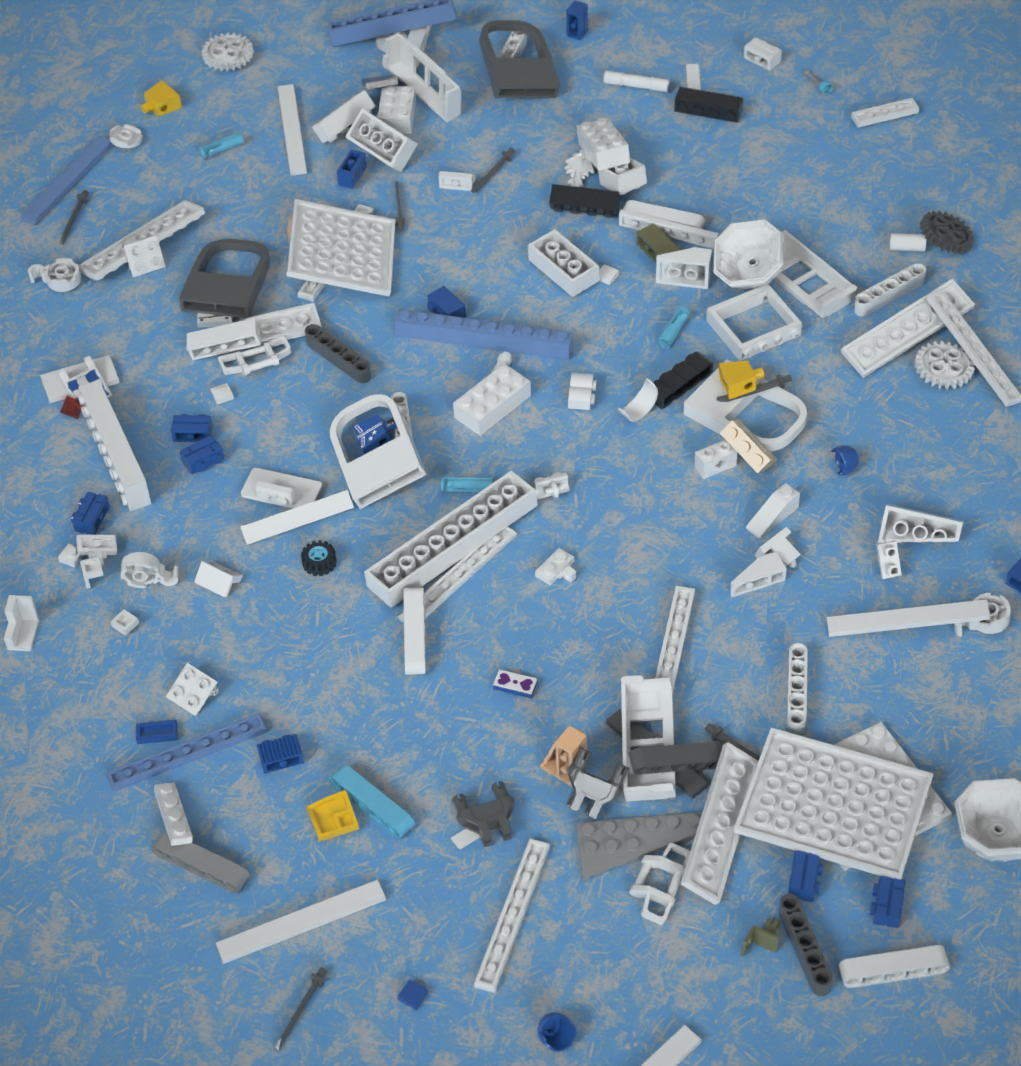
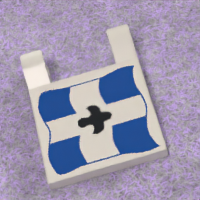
M90 356L84 358V363L88 370L70 379L64 368L58 370L60 380L63 382L79 411H81L80 407H83V405H80L77 397L80 394L79 386L100 380L107 398L112 396Z

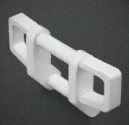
M282 336L265 342L259 347L219 356L218 361L225 375L236 373L249 375L252 371L271 365H279L280 359L291 354V347L286 337ZM281 344L285 345L286 349L274 354L273 347ZM263 352L268 357L266 360L250 365L244 361L245 358ZM236 360L239 365L225 367L224 363Z
M669 843L662 856L645 855L643 857L641 870L635 885H632L629 892L636 898H645L641 912L643 918L659 925L664 924L670 908L674 906V897L684 874L690 854L689 850L674 843ZM674 851L685 857L683 865L667 859L668 852ZM650 868H660L674 875L667 894L651 886L644 885ZM649 900L666 906L662 917L648 911Z

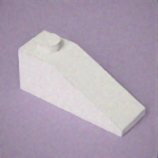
M785 483L769 497L748 523L746 529L761 539L799 508L800 493Z
M773 552L758 557L731 582L730 596L735 597L785 581L786 567L779 554Z

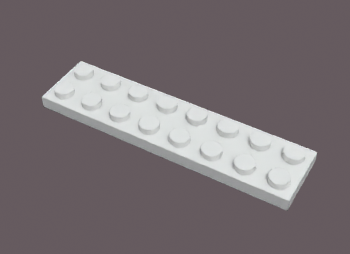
M187 200L182 201L79 264L80 273L94 280L104 278L106 274L117 270L119 266L128 262L123 245L157 235L158 242L160 243L161 240L172 236L177 230L185 228L190 222L198 220L200 216L205 214L204 208Z
M953 279L929 293L943 290L961 316L975 306L974 302ZM929 294L841 349L840 352L862 378L946 326L926 300Z
M729 742L725 743L722 747L680 883L714 905L720 903L740 836V834L734 833V827L758 764L756 759Z

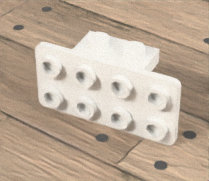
M253 468L241 491V496L294 509L316 501L322 489V483L288 474Z

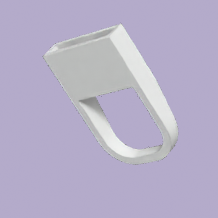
M719 368L684 402L685 416L718 434L758 395L793 410L799 418L782 436L772 439L756 436L770 452L789 445L804 429L807 419V409L802 400L778 386L728 402L717 401V397L727 395L719 379ZM765 379L756 380V386L769 381Z
M381 394L365 397L343 409L334 418L330 427V439L352 499L360 509L427 475L404 417L390 397ZM374 407L389 408L400 436L350 462L341 440L345 425L354 417Z

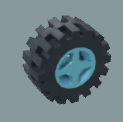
M318 540L317 543L312 541V544L308 543L302 549V565L308 574L312 573L313 576L317 574L323 576L324 573L327 575L329 571L332 572L334 570L333 567H336L335 549L332 544L328 545L327 541H324V543H322V540Z

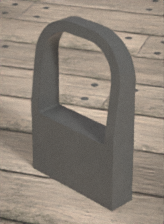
M495 20L486 23L482 27L479 44L495 98L557 97L560 84L550 51L543 34L538 28L518 20ZM493 31L522 32L533 40L539 58H497L488 34Z
M238 239L216 240L204 246L192 266L180 294L181 311L249 318L270 266L268 249L261 243ZM222 251L252 252L261 257L252 277L205 272L211 257Z

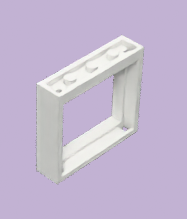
M769 284L707 308L706 321L739 361L801 336L802 322ZM769 302L787 323L783 327L742 343L723 320Z

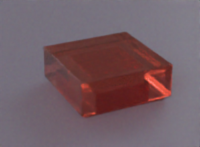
M66 396L60 413L78 419L81 413L80 407H83V405H80L78 399Z

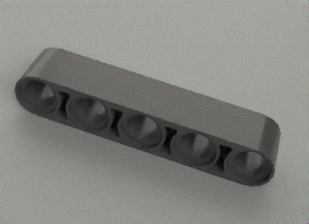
M311 324L305 328L306 342L311 349L357 382L367 383L370 381V364L365 358L320 326Z
M708 742L639 747L631 750L628 755L634 774L640 775L716 769L722 749L720 743Z
M785 894L780 899V919L812 992L817 996H826L829 994L833 977L798 897L794 894ZM802 943H807L809 946H804ZM809 962H816L817 964H816V965H813V964H810ZM822 980V981H824V982H826V983H825V984H821V983H819V982H817V981Z

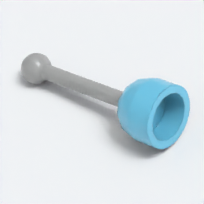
M804 70L803 74L805 76H809L819 84L821 93L824 95L831 93L833 90L832 83L826 80L821 82L810 74L809 70Z

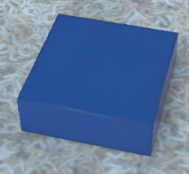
M409 980L397 997L402 1003L417 1010L428 995V989Z

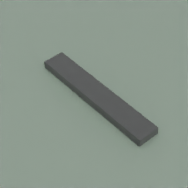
M622 708L606 719V724L621 737ZM630 722L631 740L655 738L638 722ZM694 770L675 772V784L692 799L708 787V783Z

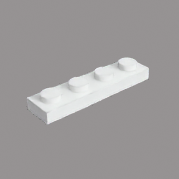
M913 98L851 112V118L858 128L919 113V107Z
M175 782L154 785L155 797L171 846L192 843L193 836Z

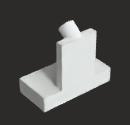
M785 527L763 544L754 556L758 558L770 552H777L785 566L789 565L790 568H794L797 565L795 559L801 554L787 540L792 532Z

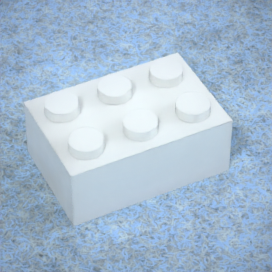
M382 87L378 118L403 134L412 133L416 106L415 87Z

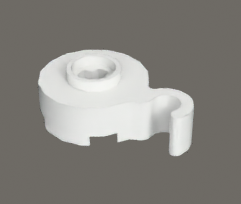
M69 258L56 259L55 263L48 264L46 267L34 264L28 269L31 283L35 282L36 277H42L43 282L47 283L50 289L57 292L70 291L81 282L79 265Z
M135 552L128 554L121 561V579L127 581L128 586L135 588H146L147 584H156L157 582L166 586H173L178 582V566H174L172 571H166L165 566L154 555L145 552Z
M991 593L979 595L973 601L987 599L990 619L954 623L955 634L959 637L962 636V626L985 634H995L1003 631L1010 623L1011 607L1008 600L1002 595L998 597L991 595Z

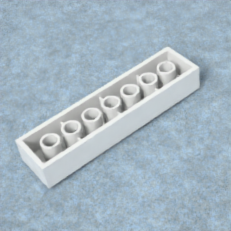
M100 380L79 386L80 394L77 397L80 405H83V407H80L83 417L88 418L86 422L89 430H93V439L95 442H99L97 446L100 454L105 455L103 456L106 467L111 468L108 469L112 480H116L114 484L117 492L122 493L120 497L123 505H127L130 511L150 505L151 500L146 480Z

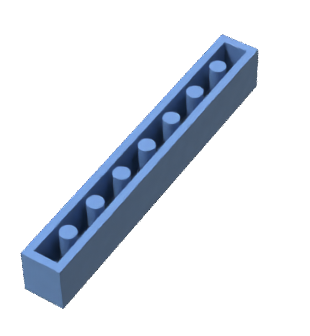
M424 0L329 21V34L334 46L344 45L369 38L373 39L378 36L404 32L410 29H418L428 25L456 20V9L453 0Z

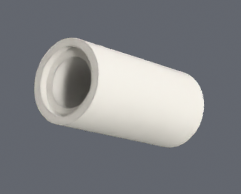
M891 233L890 250L925 252V235Z

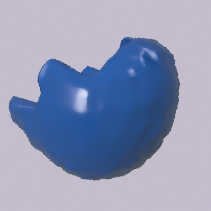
M840 445L831 450V452H836L835 463L841 470L837 472L838 475L850 474L857 468L859 455L853 447Z
M557 1012L547 1013L541 1018L537 1028L540 1041L554 1052L568 1049L576 1038V1028L571 1020Z

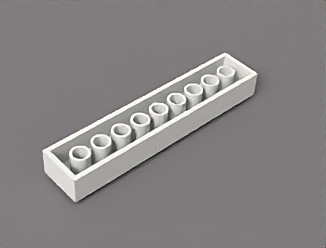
M508 472L364 571L367 587L392 608L404 599V588L422 587L538 506L536 490L514 472Z

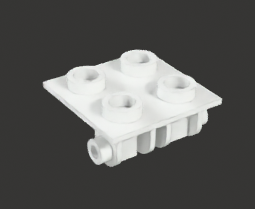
M157 235L123 245L129 263L128 267L133 277L166 267Z
M187 663L166 697L197 716L208 697L217 695L219 690L216 684L218 682Z

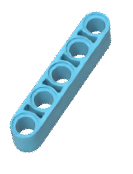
M343 764L328 778L331 785L337 791L346 790L349 800L397 839L403 837L415 826V821L405 810L347 764Z

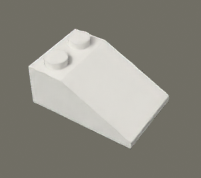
M694 247L657 255L656 283L708 289L711 277L712 249Z

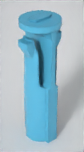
M239 132L209 145L199 146L198 151L201 158L204 160L213 154L242 145L244 143L242 134Z
M677 307L673 317L658 338L660 346L666 349L670 348L684 322L690 316V311L686 307Z
M441 477V492L479 493L492 484V478Z

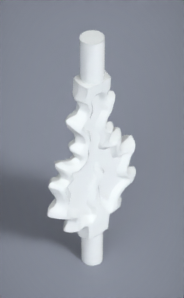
M582 149L579 151V154L575 153L573 154L574 157L566 160L568 165L564 169L567 170L566 174H571L572 178L567 182L571 184L570 186L583 187L582 180L588 177L589 173H595L594 164Z

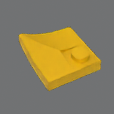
M346 790L327 796L306 807L319 842L359 830V824Z

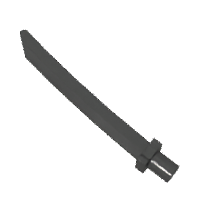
M510 147L507 152H502L503 157L471 192H477L505 161H512L511 156L515 152L514 148Z
M395 181L398 218H395L398 231L402 232L404 231L405 217H401L398 181Z
M87 190L77 194L78 203L62 234L60 244H64L82 205L88 203L86 198L89 192Z
M779 374L775 380L757 385L756 390L733 399L723 395L717 397V401L728 402L777 386L784 388L786 383L792 381V377L790 374L783 377Z
M709 723L705 727V730L712 735L711 739L713 741L718 739L724 744L729 742L759 761L760 756L722 732L723 728L720 726L716 728Z
M320 967L316 974L312 973L310 976L312 985L281 1035L275 1050H280L317 986L323 987V979L328 973L325 968Z

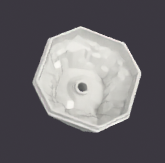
M767 220L731 223L715 239L714 274L732 288L752 289L767 285L782 270L784 259L783 233Z
M1015 778L973 781L954 802L960 836L964 845L975 851L980 857L990 861L1002 860L1006 862L1021 859V782Z

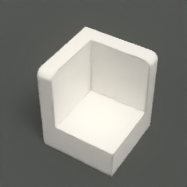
M98 556L80 561L87 589L91 588L89 579L104 576L100 558Z

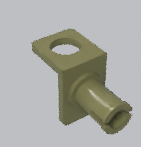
M769 917L763 929L753 925L743 941L741 956H745L752 942L777 952L780 937L775 935V932L780 927L779 921L775 919L773 924H771L773 918Z

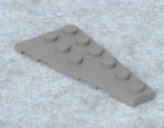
M702 812L578 822L577 835L582 881L589 880L591 876L599 873L600 875L607 873L609 869L614 867H623L641 860L645 855H651V853L658 850L664 851L669 843H685L694 839Z

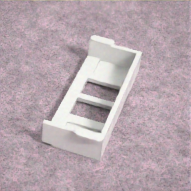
M399 32L387 38L386 55H383V67L388 69L404 85L415 87V94L444 121L449 122L461 115L460 87L445 74L446 72L416 45L413 46ZM416 58L425 65V81L416 73ZM430 71L439 78V93L430 86Z
M786 230L782 231L784 242L783 267L774 280L821 318L830 316L852 303L855 299L857 286L850 283ZM800 261L811 269V271L794 281H791L782 273V271ZM815 275H818L828 283L810 295L798 286Z
M641 675L624 676L621 678L623 765L630 768L623 781V792L626 802L676 797L675 772L634 774L628 755L631 747L674 745L670 678L643 680ZM663 720V738L631 740L630 722Z

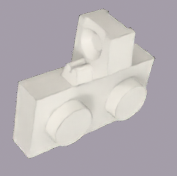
M77 535L76 537L78 555H88L89 559L99 556L101 566L104 564L103 559H106L107 555L117 554L115 535Z
M558 548L535 571V577L550 586L558 578H564L572 583L576 579V571L571 568L574 556Z

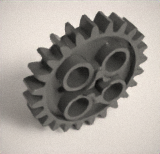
M939 210L937 213L932 211V213L928 212L927 215L925 214L920 222L921 234L925 235V239L930 240V244L934 243L935 248L939 246L941 251L945 249L947 253L952 251L954 255L957 252L961 255L963 252L969 251L974 243V236L971 235L973 231L968 230L969 226H964L965 222H960L959 217L953 218V214L949 216L947 212L942 214Z

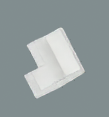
M9 595L4 610L8 620L4 636L7 649L31 651L40 621L33 597Z

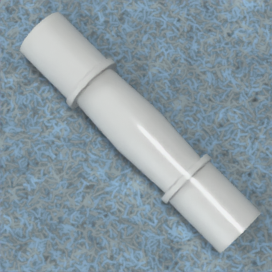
M606 70L604 76V83L619 85L620 87L624 85L667 93L670 87V79L656 78L654 76L646 77Z

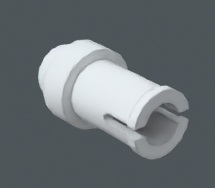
M508 352L499 354L492 372L504 363L509 366L512 362L511 354Z

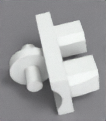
M566 472L553 473L552 476L546 478L538 477L534 481L537 499L549 496L557 498L560 493L570 491Z
M897 541L876 544L881 578L901 576Z

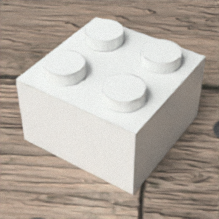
M631 157L630 163L598 171L600 185L611 191H619L620 195H624L633 189H638L647 183L645 165Z

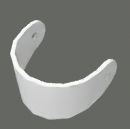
M646 378L637 396L625 408H618L617 411L631 422L639 421L653 408L658 397L657 387Z

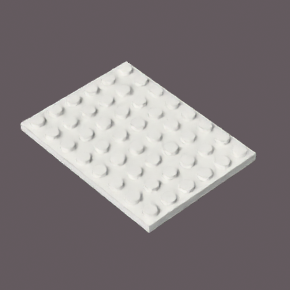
M771 728L736 821L734 833L791 850L816 854L822 859L879 876L901 880L933 779V773Z

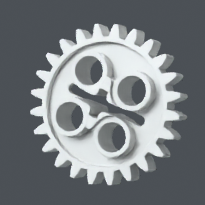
M229 32L225 36L221 33L220 37L215 35V39L209 38L210 42H205L206 45L203 46L202 50L205 64H209V68L214 66V70L220 68V71L223 69L229 71V68H232L234 71L235 67L240 69V65L246 66V62H250V58H253L252 54H254L250 39H247L246 36L242 37L241 34L237 36L235 33L229 35Z
M934 341L933 346L927 343L926 347L922 346L921 350H918L914 368H917L916 373L920 374V379L926 378L925 383L931 381V386L938 384L939 389L945 386L946 390H948L949 386L955 389L956 385L962 387L963 383H968V379L971 380L975 369L974 363L967 353L963 352L964 349L962 347L957 348L958 344L951 346L950 342L944 344L941 341L938 344Z

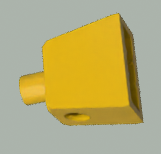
M163 80L144 93L145 103L140 105L144 114L152 111L157 116H163L182 108L180 95Z
M749 361L719 363V379L729 399L755 391L756 380L764 378L763 368L752 369Z

